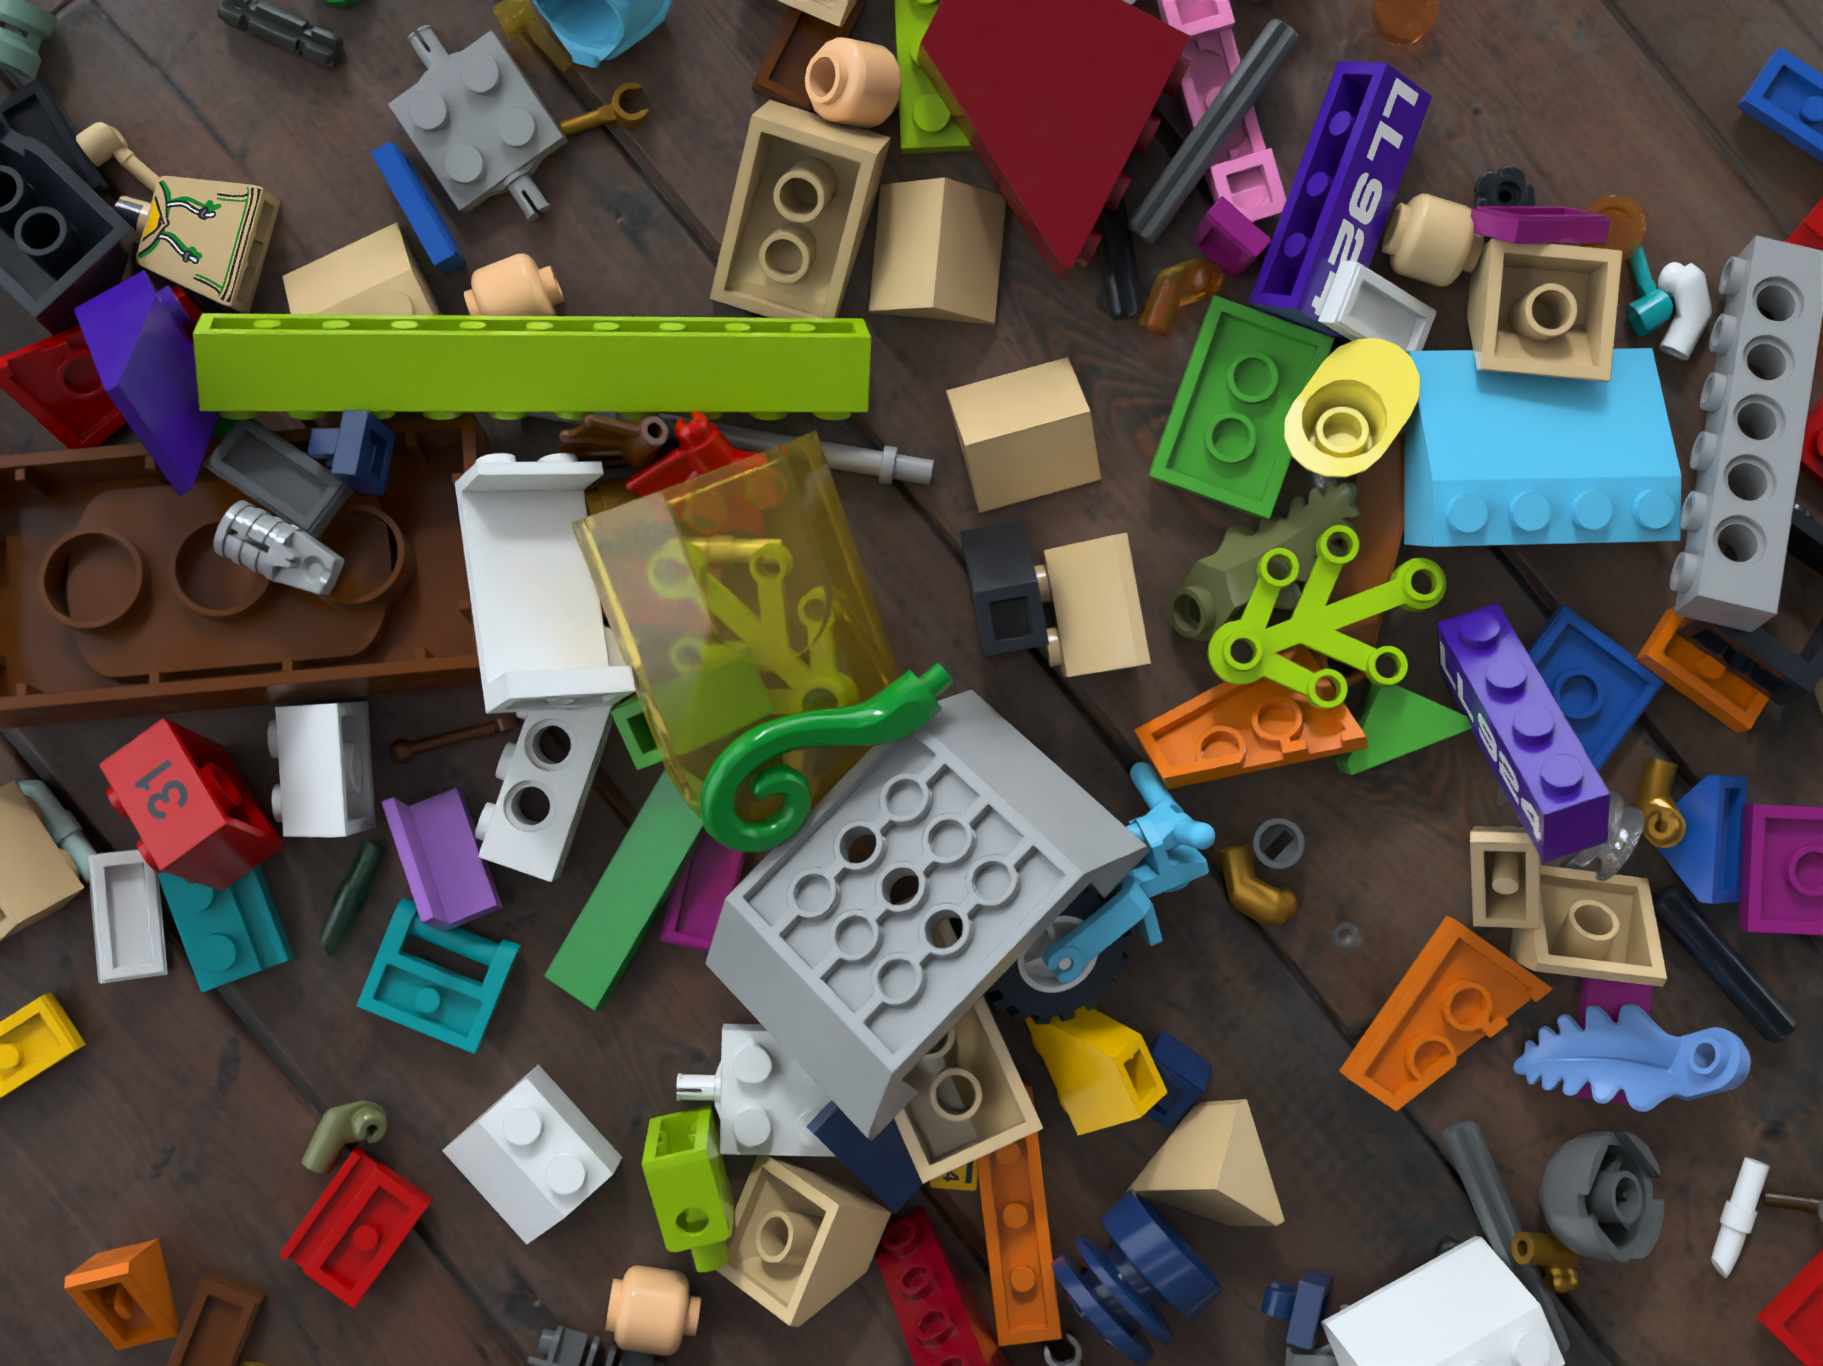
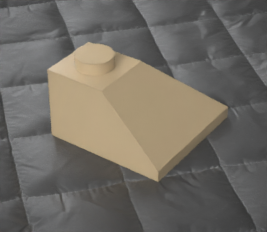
M757 1155L734 1211L732 1237L725 1241L730 1258L729 1262L723 1267L716 1269V1271L786 1324L800 1327L868 1271L891 1212L851 1185L777 1155Z

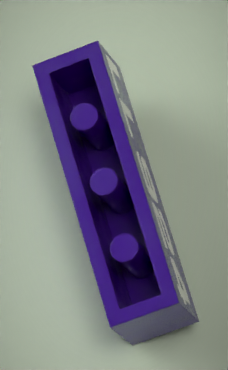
M1338 61L1248 302L1271 316L1328 336L1343 337V335L1318 321L1340 261H1355L1369 268L1432 98L1430 94L1390 64Z
M1496 603L1437 622L1439 673L1461 713L1468 716L1472 727L1470 730L1543 863L1607 843L1610 793L1500 605Z

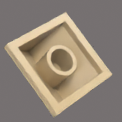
M946 177L880 185L869 313L994 325L1006 200L1003 195Z
M1068 357L946 390L979 513L1101 480L1091 412Z
M1541 865L1540 929L1513 928L1509 958L1524 967L1538 972L1663 987L1667 980L1648 878Z

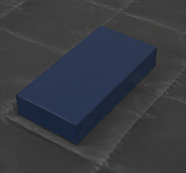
M831 1100L806 1126L894 1214L923 1184L898 1126L893 1120L871 1141Z

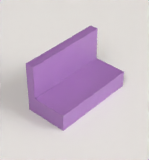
M456 787L411 806L394 797L382 801L422 923L445 932L503 909L488 862L478 857L482 844L479 839L475 838L476 827L463 791Z

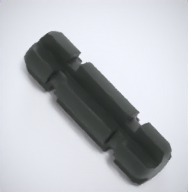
M221 0L218 5L217 16L225 24L243 32L248 29V32L253 33L254 37L297 56H301L304 53L308 61L326 69L333 68L336 65L342 52L343 40L337 33L320 25H316L313 28V25L309 24L308 20L263 0L258 3L257 0Z

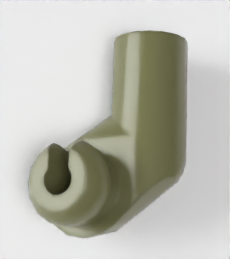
M359 1100L328 1109L324 1113L301 1159V1163L313 1172L329 1175L345 1144L364 1140L372 1144L382 1139L388 1127L386 1112L382 1106L368 1100Z

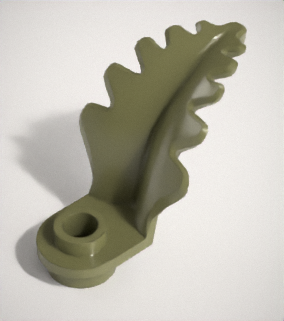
M1331 481L1327 485L1326 493L1321 487H1315L1309 493L1308 505L1302 496L1294 497L1289 503L1288 517L1286 519L1273 508L1270 519L1266 521L1260 519L1259 529L1256 532L1242 523L1233 524L1227 528L1217 552L1198 560L1179 589L1171 595L1168 613L1174 629L1186 638H1192L1197 641L1210 640L1217 629L1230 622L1237 611L1247 605L1258 580L1256 572L1257 563L1264 554L1274 548L1290 550L1299 562L1298 576L1291 584L1280 589L1274 607L1286 610L1295 609L1301 595L1298 583L1307 582L1318 556L1316 542L1319 536L1335 525L1347 526L1356 533L1355 528L1347 520L1348 517L1357 518L1359 516V510L1354 503L1357 495L1356 485L1350 481L1340 485L1335 481ZM1331 535L1327 541L1329 552L1336 557H1344L1347 551L1337 542V539H1345L1338 535ZM1270 558L1267 563V571L1272 578L1284 580L1288 575V566L1280 558Z

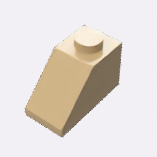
M1474 826L1470 832L1473 926L1540 929L1541 858L1525 828L1514 826Z

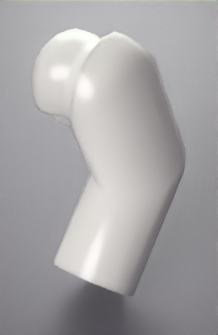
M1672 262L1661 271L1658 279V288L1665 291L1669 297H1674L1676 314L1659 345V349L1676 359L1688 360L1712 315V306L1705 273L1692 263L1683 266L1681 263Z

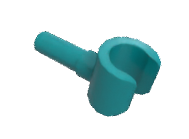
M1636 242L1628 245L1626 251L1636 281V288L1641 298L1626 305L1625 314L1633 331L1638 336H1645L1663 326L1664 322L1672 314L1673 304L1665 291L1657 289L1655 281L1652 280L1642 243Z

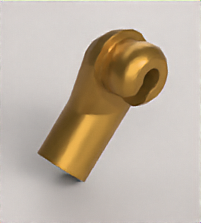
M1646 757L1632 815L1651 844L1659 848H1669L1677 845L1683 839L1686 831L1684 817L1671 796L1678 764Z

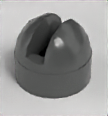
M1274 818L1264 822L1257 829L1253 839V848L1257 859L1264 866L1272 870H1286L1296 865L1302 858L1305 840L1302 831L1295 823L1283 818ZM1287 831L1294 839L1272 861L1265 852Z

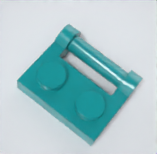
M402 898L389 923L356 1006L475 1054L482 1045L508 978L515 967L522 945L505 938L498 943L461 927H455L443 932L422 923L415 902ZM410 935H413L489 966L484 982L481 983L403 951Z

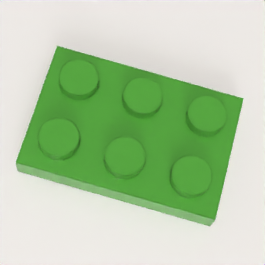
M1214 295L1207 308L1147 478L1262 520L1270 519L1292 458L1284 440L1285 418L1294 401L1301 394L1323 361L1328 357L1335 338Z

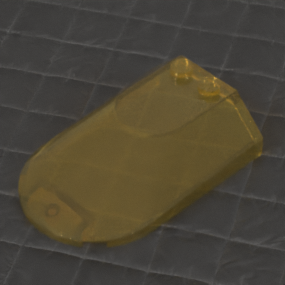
M816 430L703 475L571 523L625 665H632L635 691L665 769L682 800L700 819V790L703 781L717 757L739 736L764 722L785 715L862 703L875 696L900 677ZM874 745L810 748L776 756L758 767L741 785L735 798L736 812L747 821H758L771 816L780 808L783 803L782 794H775L766 799H757L749 791L747 783L750 777L758 770L774 763L786 764L803 773L807 778L812 794V810Z

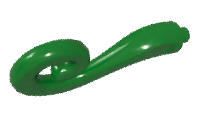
M938 662L919 678L909 669L882 691L862 703L785 715L764 722L745 732L721 752L711 765L700 790V815L706 832L724 847L742 853L764 852L785 843L803 827L811 813L812 794L807 778L801 771L786 764L774 763L758 770L747 782L748 789L757 799H766L775 794H782L783 803L771 816L758 821H747L737 814L735 798L741 785L758 767L776 756L795 750L823 747L872 746L898 740L917 730L942 710V707L935 698L954 683L953 679Z

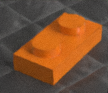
M1675 606L1667 609L1635 660L1736 733L1750 730L1769 698L1730 672L1710 655H1706L1676 634V630L1685 617L1674 614Z

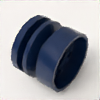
M1131 1188L1100 1217L1106 1232L1114 1242V1245L1108 1251L1093 1239L1082 1234L1074 1243L1090 1268L1087 1270L1065 1251L1051 1263V1267L1065 1288L1070 1303L1087 1325L1105 1343L1117 1348L1136 1365L1144 1366L1154 1357L1155 1352L1140 1330L1141 1327L1146 1329L1158 1341L1167 1345L1173 1339L1174 1334L1160 1311L1166 1303L1183 1316L1193 1320L1224 1289L1206 1264L1171 1224L1141 1194Z

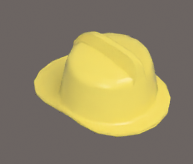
M1380 338L1356 339L1338 347L1320 365L1292 404L1285 418L1284 440L1292 457L1306 470L1324 477L1347 478L1370 468L1383 456L1411 417L1420 397V375L1413 359L1397 344Z

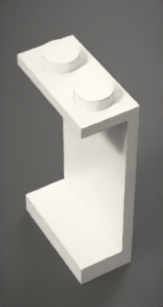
M497 453L478 458L475 464L455 482L486 714L611 706L635 692L632 665H609L584 489L603 475L602 461L578 462L577 456L574 454L558 453L544 456L538 462H516V458L512 454Z

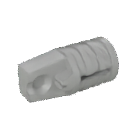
M244 500L236 502L226 512L214 538V551L216 554L226 559H231L242 567H248L250 571L258 575H264L265 578L275 583H283L319 595H329L345 561L341 556L310 536L302 528L290 525L279 517H273L271 513L260 508L257 509L254 505ZM231 530H236L238 532L237 535H231Z

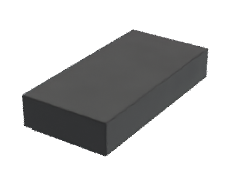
M253 418L238 420L204 463L212 473L275 516L287 521L288 524L302 528L316 540L354 491L331 474L329 469Z

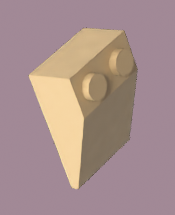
M769 100L752 114L709 299L769 318H837L874 205L891 137L856 126L826 121L817 114Z

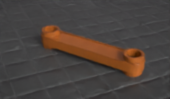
M1406 428L1401 429L1377 462L1366 471L1352 475L1351 482L1357 488L1354 503L1359 510V516L1357 518L1348 517L1347 520L1355 528L1359 539V550L1351 561L1342 566L1326 606L1390 582L1404 530V435L1406 434ZM1337 539V542L1347 551V542L1343 539ZM1384 612L1336 631L1375 648ZM1311 649L1310 653L1322 670L1330 669L1327 662L1328 657ZM1351 667L1350 671L1343 675L1347 682V686L1350 687L1358 684L1366 675ZM1328 679V680L1330 681V683L1332 684V686L1335 687V684L1333 683V681H1331L1330 679Z

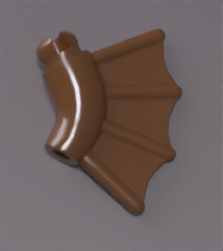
M588 414L585 416L582 425L560 432L559 438L565 444L556 450V454H574L577 456L578 462L602 461L603 469L631 464L638 471H642L674 451L675 448L668 440L669 431L667 425L659 417L648 416L629 423Z

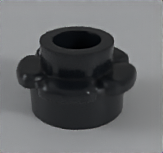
M1502 166L1496 172L1491 170L1485 172L1477 180L1474 186V209H1477V206H1535L1536 191L1532 184L1525 181L1526 175L1523 171L1513 166ZM1504 191L1510 195L1508 203L1500 201V192Z

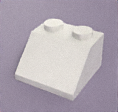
M368 701L275 707L276 720H271L268 726V747L272 758H278L280 784H275L272 790V810L275 820L283 823V836L345 837L376 827Z
M539 1064L442 1150L526 1244L570 1214L614 1174L622 1159L621 1155Z

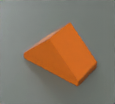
M159 1238L99 1252L65 1277L64 1289L117 1351L179 1335L180 1324Z

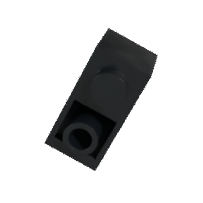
M1023 520L960 531L982 657L1049 645L1038 579Z

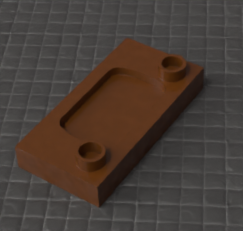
M469 413L448 420H435L425 417L381 421L396 433L384 496L363 495L354 490L317 538L320 543L345 560L336 584L329 595H319L283 583H275L265 578L264 575H258L250 571L248 567H242L231 559H226L215 553L214 538L217 528L226 512L236 502L244 500L254 505L257 509L260 508L269 512L212 473L204 465L225 436L210 438L193 488L181 496L177 494L142 443L0 456V729L482 685L455 482L475 464L478 458L490 455L489 437L474 413ZM340 425L314 428H340ZM312 428L273 431L308 455ZM312 458L325 467L327 459ZM232 529L230 532L231 535H237L238 533L234 529Z

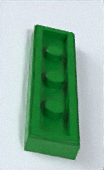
M670 759L544 975L594 1011L604 1008L706 834L700 815V790L706 776L679 759Z

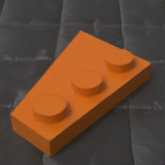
M1301 644L1277 653L1314 673L1322 670L1308 648ZM1263 677L1247 685H1234L1224 681L1134 730L1138 742L1167 790L1368 748L1366 735L1344 702L1331 709H1317L1309 704L1304 695ZM1323 677L1317 681L1315 686L1317 696L1324 701L1333 700L1336 690L1328 678Z
M1446 915L1339 1072L1397 1112L1457 1065L1456 1060L1460 1054L1485 1035L1489 1038L1493 1037L1509 1024L1506 1019L1530 1000L1534 1002L1539 1001L1553 988L1463 924Z

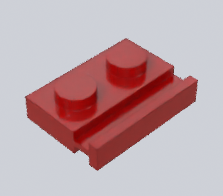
M360 1146L351 1153L279 1253V1256L287 1260L289 1258L301 1266L304 1274L353 1309L364 1297L433 1201V1198L384 1163L379 1164L366 1155L367 1151Z

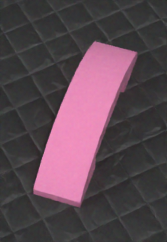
M1157 0L1161 21L1190 35L1180 56L1191 62L1178 86L1179 96L1190 133L1241 62L1231 29L1235 24V19L1229 0ZM1252 106L1204 173L1214 203L1223 196L1251 222L1282 214L1286 197L1272 148L1266 149L1255 109Z

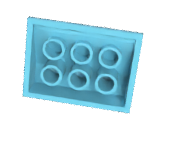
M1652 348L1613 349L1611 378L1609 382L1478 371L1474 350L1405 351L1413 359L1420 375V397L1411 417L1404 425V428H1406V434L1404 435V545L1442 547L1681 541V472Z

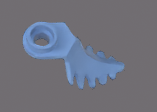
M1628 1003L1622 1005L1617 1023L1613 1022L1600 1006H1588L1584 1030L1571 1015L1563 1014L1559 1016L1557 1023L1560 1034H1556L1548 1026L1541 1027L1538 1031L1539 1045L1537 1046L1531 1040L1526 1041L1524 1054L1517 1058L1513 1065L1515 1073L1526 1076L1529 1085H1534L1541 1079L1542 1088L1550 1091L1557 1088L1561 1081H1564L1563 1093L1574 1096L1587 1083H1590L1594 1100L1602 1104L1608 1103L1619 1091L1624 1090L1627 1100L1633 1109L1647 1112L1669 1097L1690 1101L1737 1088L1745 1081L1749 1074L1751 1058L1741 1039L1731 1031L1713 1027L1681 1037L1668 1035L1638 1005Z

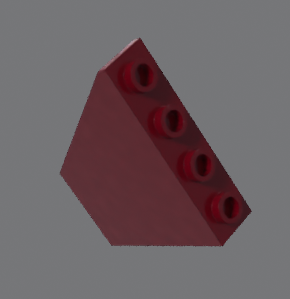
M942 0L920 42L917 61L1052 274L1065 280L1074 264L1086 269L1094 255L1103 234L1094 230L1093 227L1103 207L1115 212L1132 179V176L1122 172L1132 149L1144 154L1161 122V118L1151 114L1161 92L1173 97L1191 61L1180 55L1190 35L1123 0Z
M924 1206L886 1226L874 1254L915 1366H1013L1003 1346L998 1345L997 1335Z

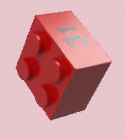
M165 718L161 719L99 764L111 785L106 790L109 801L121 816L132 821L142 838L137 842V848L141 856L153 870L160 874L165 872L183 878L190 884L198 883L224 891L285 847L225 746Z

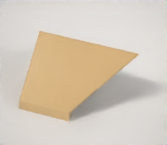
M1247 1099L1200 1102L1193 1106L1127 1189L1129 1191L1133 1188L1145 1198L1228 1226H1278L1285 1221Z

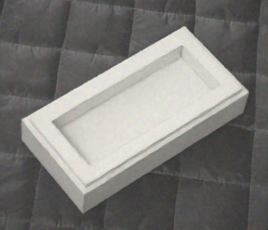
M1341 260L1318 321L1351 341L1380 338L1397 344L1404 351H1422L1437 311L1359 262Z
M138 849L86 855L98 982L102 984L168 975L158 872L146 863Z

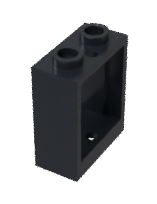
M1794 503L1787 552L1823 576V527L1814 521L1812 514L1807 509ZM1729 545L1723 555L1732 561L1738 562L1735 550ZM1685 617L1675 632L1706 655H1710L1730 672L1779 706L1811 694L1823 674V617L1799 655L1759 627L1753 632H1747Z

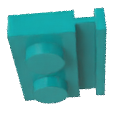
M258 865L224 891L198 883L190 884L183 878L165 872L162 874L157 873L201 993L295 958L261 865Z

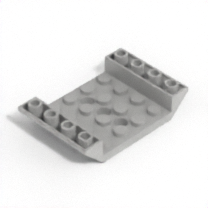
M972 689L937 701L942 710L924 725L898 740L874 745L811 810L803 827L788 841L774 848L725 898L705 963L871 1141L917 1095L918 1091L909 1083L905 1075L1088 885L1105 898L1150 851L1146 844ZM863 835H875L877 844L871 857L861 863H850L848 852L852 843ZM904 876H917L919 888L916 896L907 904L892 905L890 892L895 882ZM956 917L962 919L963 932L958 942L948 948H936L933 943V934L938 924L947 918Z

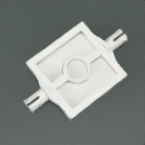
M723 1024L721 1061L715 1075L678 1073L677 1101H715V1108L721 1120L720 1154L836 1157L806 1127L831 1101V1098L762 1024Z

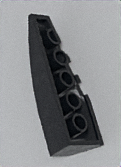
M0 121V285L52 335H56L80 325L74 308L120 284L137 232L47 145L30 136L25 137Z

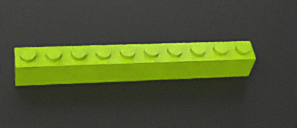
M202 313L193 332L200 411H219L221 417L233 420L250 419L258 416L260 411H287L289 417L300 420L318 419L325 417L328 411L344 410L369 411L378 420L390 418L395 415V412H422L424 417L435 420L454 419L461 416L462 412H489V416L501 420L521 419L526 417L528 412H555V416L567 420H582L586 415L594 414V412H620V415L624 418L638 420L648 416L657 417L659 412H685L687 417L692 418L690 412L694 411L705 414L708 420L721 418L723 412H749L750 416L761 420L783 419L788 415V412H813V415L820 419L843 420L849 418L851 412H868L871 336L863 318Z

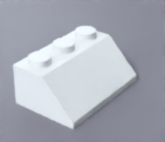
M1479 1236L1470 1238L1321 1321L1339 1366H1563L1565 1364L1539 1302L1487 1242Z

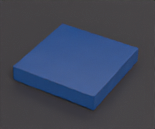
M1566 605L1557 607L1526 649L1589 759L1599 773L1664 685L1665 681L1636 661V657Z

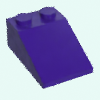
M144 270L74 308L106 393L177 494L181 496L193 488L217 422L219 411H200L194 342L192 343L181 326L190 321L188 314L171 287L168 285L158 291Z

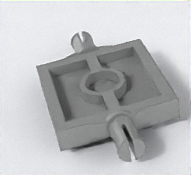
M430 25L417 28L430 50L422 38L415 32L408 36L407 41L413 46L428 70L424 72L418 83L388 103L389 107L459 211L467 214L489 197L510 191L528 221L541 217L536 208L545 214L551 208V205L547 203L530 176L534 174L544 158L568 142L567 138L498 35L492 30L464 50L448 55Z

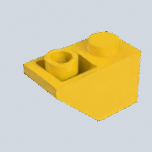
M1082 1006L1075 1010V1018L1064 1022L1061 1021L1058 1015L1052 1016L1049 1024H1035L1030 1015L1026 1018L1025 1021L1030 1029L1033 1045L1042 1056L1058 1091L1059 1102L1064 1111L1069 1115L1078 1135L1139 1119L1168 1093L1142 1035L1093 1008L1087 1011Z

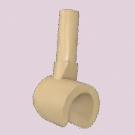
M96 122L76 136L78 144L96 166L99 167L112 157H115L121 166L154 193L156 183L160 177L134 156L135 154L128 148L127 142L116 128L102 122Z

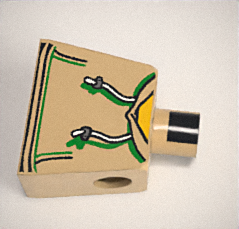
M161 176L158 179L151 203L127 196H121L118 199L114 210L137 232L136 239L141 240L136 255V263L239 314H250L281 200L265 188L256 185L174 176Z

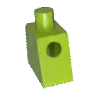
M707 1105L651 1118L642 1159V1168L666 1249L673 1253L688 1250L691 1266L695 1272H710L726 1265L730 1259L725 1241L732 1237L734 1201L724 1156L720 1154V1139L712 1106Z

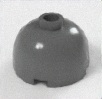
M1596 1131L1580 1134L1554 1151L1545 1167L1539 1196L1545 1219L1558 1241L1579 1256L1596 1261L1629 1263V1259H1643L1650 1254L1660 1236L1665 1209L1664 1199H1653V1186L1650 1177L1661 1178L1658 1163L1648 1145L1634 1133Z

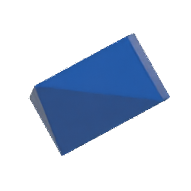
M1707 775L1676 803L1686 823L1683 839L1677 845L1669 848L1655 846L1701 903L1740 902L1744 803H1747L1748 776Z

